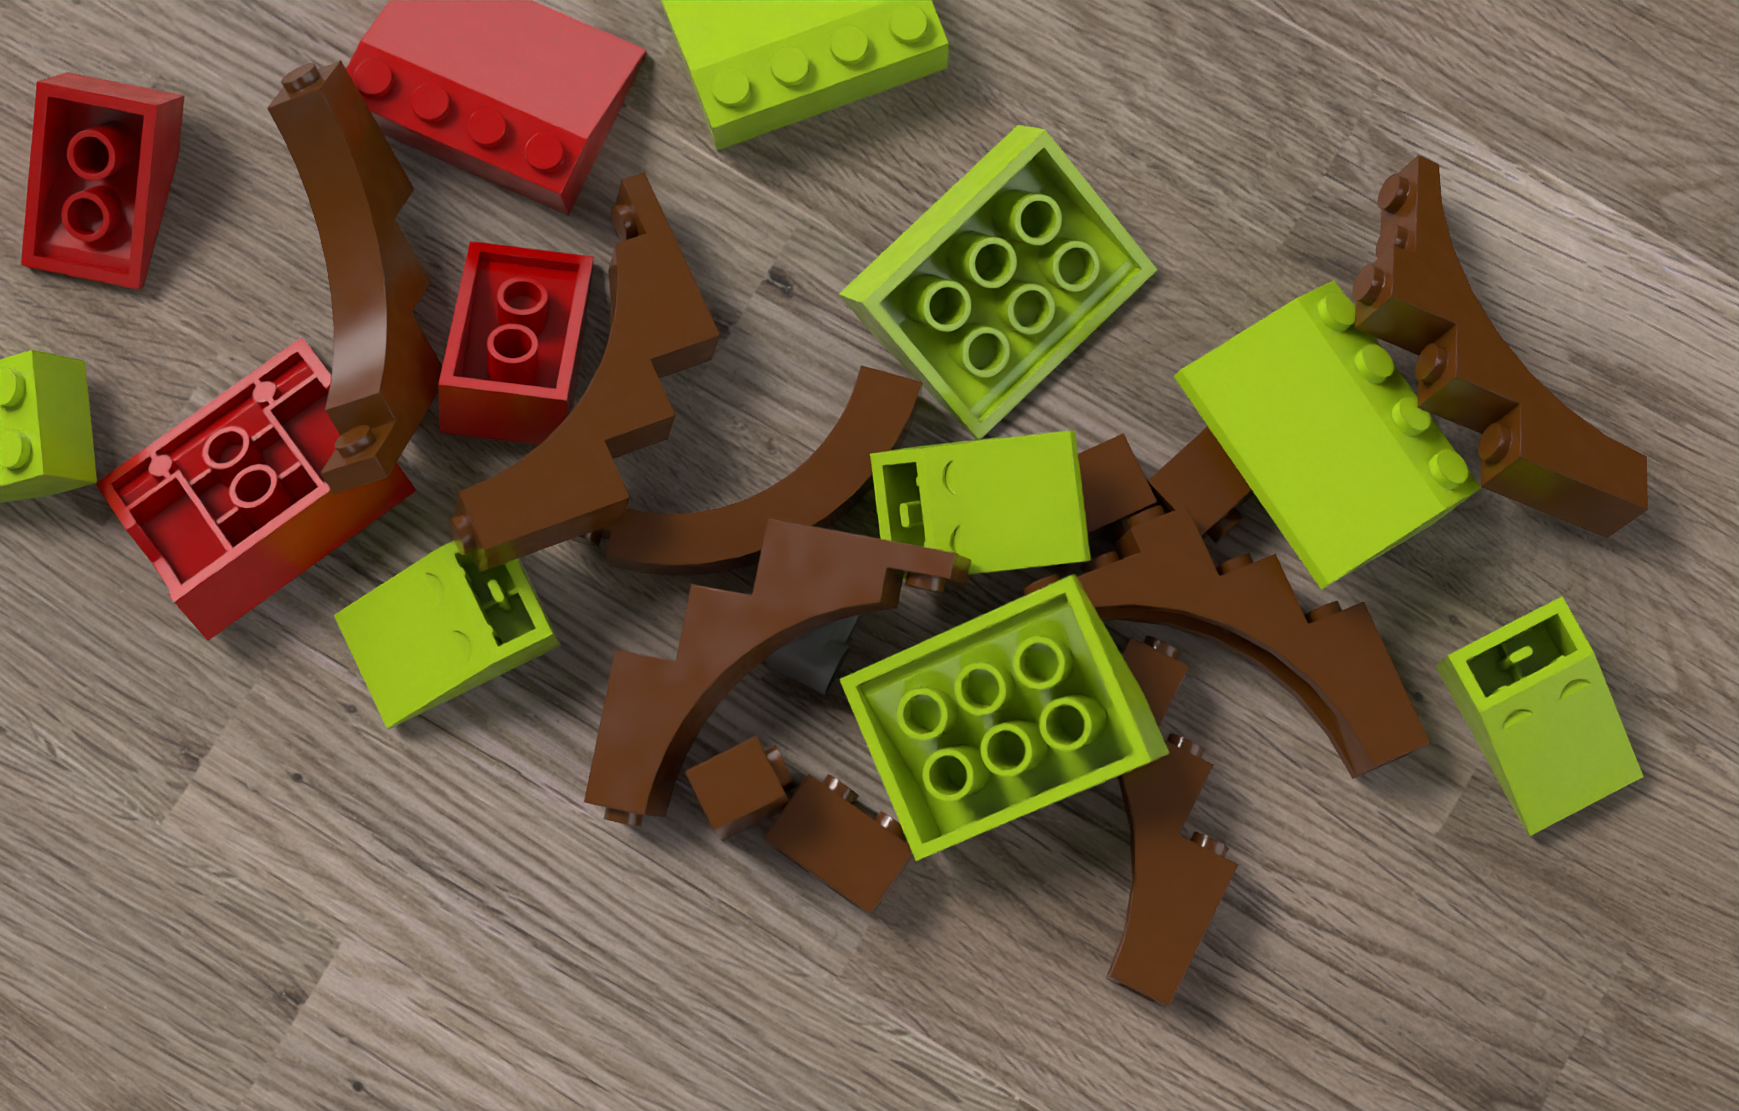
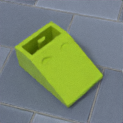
M29 350L0 359V503L51 496L97 483L85 360L37 350Z
M1075 430L914 446L870 454L880 539L962 555L971 559L968 575L1091 560ZM904 574L903 581L906 580L907 574Z
M455 541L434 550L334 614L337 624L388 730L561 646L520 558L479 572L471 553L462 555Z
M1563 596L1447 655L1435 665L1528 837L1644 777L1595 653Z

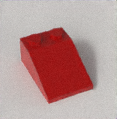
M69 72L37 81L21 266L134 289L144 287L179 157L185 95Z
M475 241L469 242L438 384L441 433L540 445L568 417L573 410L576 396L594 256Z

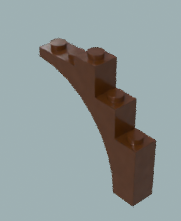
M1417 155L1398 174L1389 176L1379 192L1378 207L1381 209L1380 237L1376 245V256L1378 259L1372 265L1368 264L1361 269L1353 285L1352 296L1356 300L1355 329L1419 355L1415 366V376L1418 379L1417 408L1482 434L1478 446V454L1481 458L1482 488L1605 538L1610 537L1648 510L1647 456L1606 436L1567 408L1530 373L1500 336L1473 293L1454 250L1442 206L1439 164Z
M1162 505L1131 517L1127 520L1130 529L1113 544L1115 551L1094 558L1081 566L1083 575L1078 576L1077 579L1101 621L1123 620L1164 625L1211 640L1255 664L1292 694L1330 739L1352 779L1406 757L1430 744L1364 601L1344 610L1341 609L1338 601H1333L1304 615L1276 554L1254 562L1251 554L1247 553L1215 568L1187 506L1165 514ZM1054 574L1038 580L1024 588L1023 591L1025 595H1029L1060 581V575Z
M1146 636L1143 643L1131 637L1122 657L1143 691L1159 728L1189 666L1178 661L1181 652L1172 645L1152 636ZM1170 733L1167 740H1164L1169 754L1116 776L1119 781L1130 828L1132 882L1124 931L1106 976L1107 980L1162 1008L1170 1006L1238 866L1237 863L1225 858L1229 848L1217 840L1199 832H1194L1190 840L1179 835L1211 772L1213 764L1201 759L1205 751L1201 746L1173 733Z

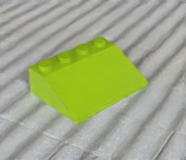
M660 0L716 151L948 68L949 43L932 0Z
M1017 125L838 295L882 346L916 380L922 381V386L976 440H981L1158 269L1046 129Z
M1335 280L1292 300L1182 368L1173 376L1321 590L1435 524L1481 489L1476 479L1468 470L1463 458L1456 453L1430 416V413L1417 408L1418 397L1394 365L1389 353L1382 348L1375 337L1355 329V306L1343 293Z
M1075 575L1064 578L839 679L916 861L1169 754L1143 691Z

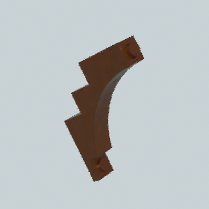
M342 61L317 69L314 63H308L294 69L282 78L281 84L283 88L267 107L287 145L304 185L319 231L327 266L332 300L334 338L331 384L325 411L341 436L335 442L336 449L323 468L321 475L333 494L388 478L439 392L438 384L442 370L441 362L412 314L431 281L395 220L414 191V187Z
M645 172L621 180L615 206L611 208L612 221L622 242L615 244L608 270L611 309L607 345L601 363L586 392L559 427L528 455L492 478L458 492L455 517L449 519L450 530L459 552L462 555L471 553L479 572L622 521L630 496L613 459L667 440L676 415L659 379L712 360L720 333Z
M768 518L752 595L691 584L676 661L615 649L584 803L606 807L603 818L605 820L633 826H642L644 815L666 817L674 785L692 744L704 723L722 699L748 672L773 652L798 637L831 622L862 613L897 608L904 574H907L905 586L931 592L944 593L946 582L966 585L971 559L954 552Z

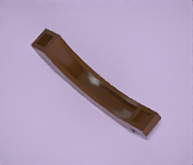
M861 365L850 398L828 436L805 462L768 489L724 507L694 513L664 514L626 509L622 521L570 540L585 545L599 546L601 538L607 539L609 542L604 556L611 567L648 574L673 576L711 574L758 563L768 518L827 529L853 508L872 488L874 482L870 454L900 448L911 427L922 397V381Z

